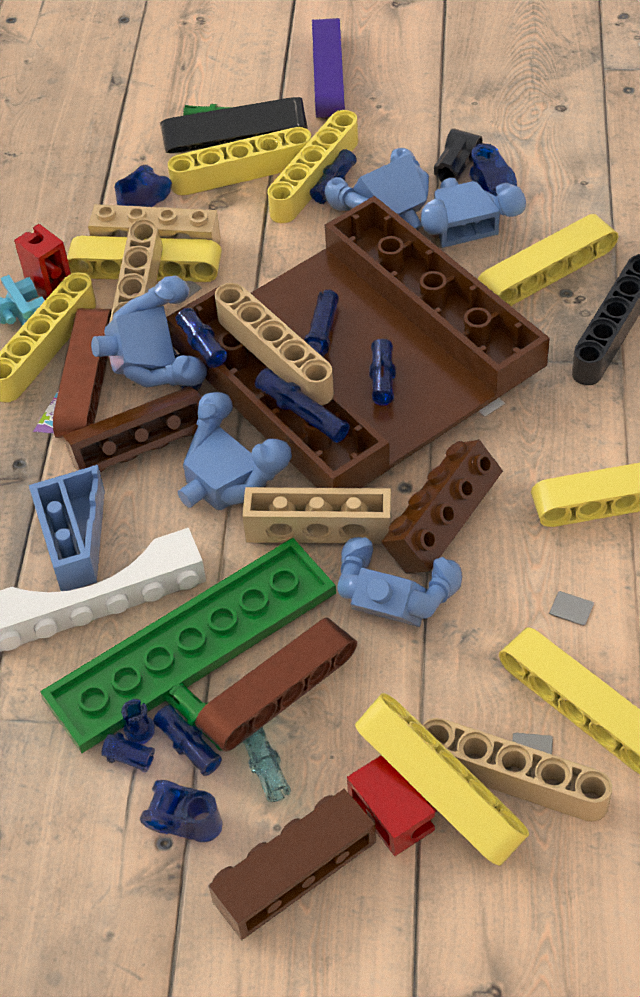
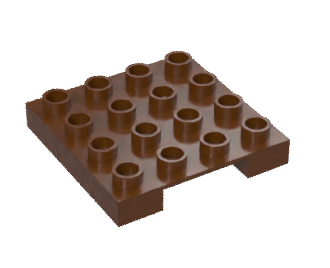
M376 196L369 198L324 225L326 249L251 292L257 300L332 366L334 396L329 403L314 406L305 402L220 324L215 300L217 288L166 317L172 347L181 356H193L202 360L207 367L205 379L218 392L227 394L233 403V407L266 439L285 441L291 448L292 458L290 463L316 488H362L545 368L548 363L550 338Z

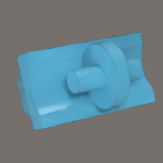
M10 275L4 276L0 279L7 290L6 298L0 297V324H14L17 317L23 326L45 300L42 296L34 299L38 297V294L30 277L14 283Z

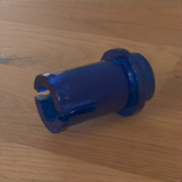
M133 699L126 702L121 711L126 723L124 725L125 737L132 743L144 744L155 733L154 722L148 717L146 704L143 703L141 705V700Z
M120 732L116 735L108 734L101 750V755L107 757V762L114 763L116 760L140 769L145 773L149 770L154 756L151 755L155 754V748L124 738V734Z

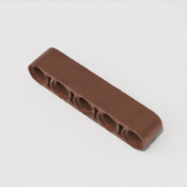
M77 309L53 414V433L55 438H63V435L95 423L108 356L95 357L92 352L91 342L94 336H105L104 330L110 322L111 309Z
M323 618L205 705L196 718V726L223 751H231L346 663L356 650L357 641L330 618Z

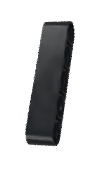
M291 97L172 117L160 122L165 152L169 154L204 149L294 127L308 128L301 97Z
M640 254L632 256L628 260L575 346L572 377L579 384L594 385L601 380L640 315Z

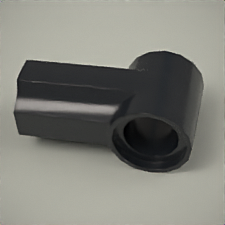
M455 128L451 129L446 139L445 149L434 165V175L441 182L448 178H455L458 181L469 162L474 163L477 161L482 149L483 137Z

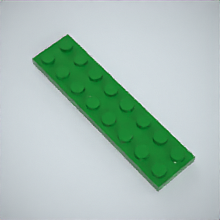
M291 538L41 690L42 699L79 751L84 753L165 702L168 695L173 697L169 692L177 684L183 683L189 687L336 594V585L298 542Z

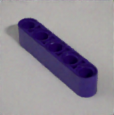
M340 18L312 19L316 118H328L337 111L345 110Z

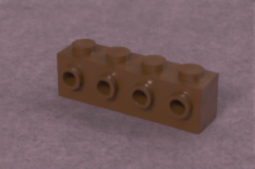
M188 386L63 435L74 468L78 471L98 465L100 472H102L106 467L119 462L131 461L141 453L163 448L171 441L181 437L195 435L198 428L196 422L198 420L199 401L202 398L201 394L191 386Z
M480 439L467 442L458 441L452 444L447 449L444 460L428 474V481L421 490L409 499V506L401 516L397 517L389 525V532L381 543L406 574L431 571L433 561L442 556L503 472Z
M345 789L334 796H325L316 804L314 810L305 817L291 820L284 826L281 834L268 843H259L251 849L247 858L236 866H228L218 872L212 883L208 885L212 902L239 938L243 940L375 844V823Z

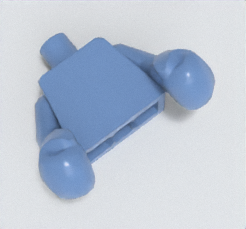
M397 148L392 151L389 164L361 176L353 188L349 187L343 178L335 177L327 182L324 194L330 206L339 211H349L369 198L376 196L416 230H419L422 224L416 212L427 202L429 175L420 167L419 162L410 150Z
M448 178L441 183L440 189L434 192V200L428 202L422 209L421 224L428 234H439L442 248L498 235L500 214L508 217L520 215L526 208V199L520 187L509 183H502L496 186L497 196L484 191L477 182L471 181L458 184L455 178Z
M176 275L166 276L155 287L150 288L148 293L127 302L114 313L112 321L105 327V336H94L92 338L91 348L95 357L109 356L114 373L124 374L126 378L146 388L166 384L192 387L201 384L207 376V367L202 360L193 356L182 355L175 359L163 306L167 303L177 304L185 301L189 296L190 290L186 281Z
M222 392L207 393L199 401L198 420L196 422L198 428L183 463L187 485L178 490L180 500L188 508H191L202 499L207 501L216 510H223L230 505L244 503L245 487L266 486V482L273 480L289 464L292 458L291 448L285 441L267 439L262 444L255 445L251 453L224 431L220 424L223 418L228 417L231 413L233 403L230 397Z
M366 537L350 538L342 548L341 576L337 589L341 597L352 600V610L420 627L422 619L431 617L439 605L446 602L461 587L463 576L460 565L444 557L433 561L432 579L429 582V588L426 589L412 580L367 569L372 558L373 544Z

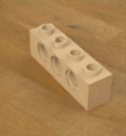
M94 204L88 224L90 236L127 237L130 225L134 221L147 218L154 221L157 225L160 238L207 239L216 242L218 245L221 239L217 210Z
M245 487L242 518L246 542L284 543L294 538L298 543H346L350 538L366 537L372 544H382L381 541L389 532V525L392 519L391 488Z

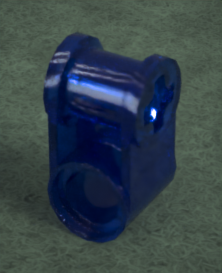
M483 143L476 145L472 149L471 157L474 163L470 168L469 176L484 191L497 196L496 186L502 183L517 186L514 171L507 165L495 146Z
M141 165L134 172L115 183L116 203L120 206L153 207L167 198L172 188V182L168 177L159 176L154 173L153 168L149 165Z
M157 780L154 782L152 787L154 795L150 805L140 816V822L145 827L158 833L173 834L198 842L212 841L220 834L223 822L216 799L211 793L180 786L168 780ZM209 813L206 818L195 820V817L199 814Z

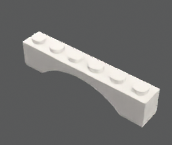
M186 528L154 539L147 549L128 567L112 577L91 586L60 592L28 591L15 587L0 590V652L16 649L22 644L40 638H49L57 632L75 626H84L92 620L110 614H119L136 605L154 602L163 596L180 590H189L198 584L206 582L203 561L190 529Z

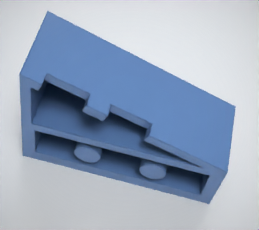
M95 465L29 485L60 590L71 591L97 583L105 494L99 466Z

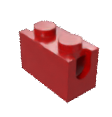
M37 224L33 227L34 233L25 232L16 238L14 242L24 279L30 277L37 294L46 300L57 286L71 274L64 242L41 224ZM49 277L54 280L52 284H50Z
M382 755L347 776L348 793L375 823L376 833L394 856H397L435 831V825L431 822V819L435 817L437 810Z

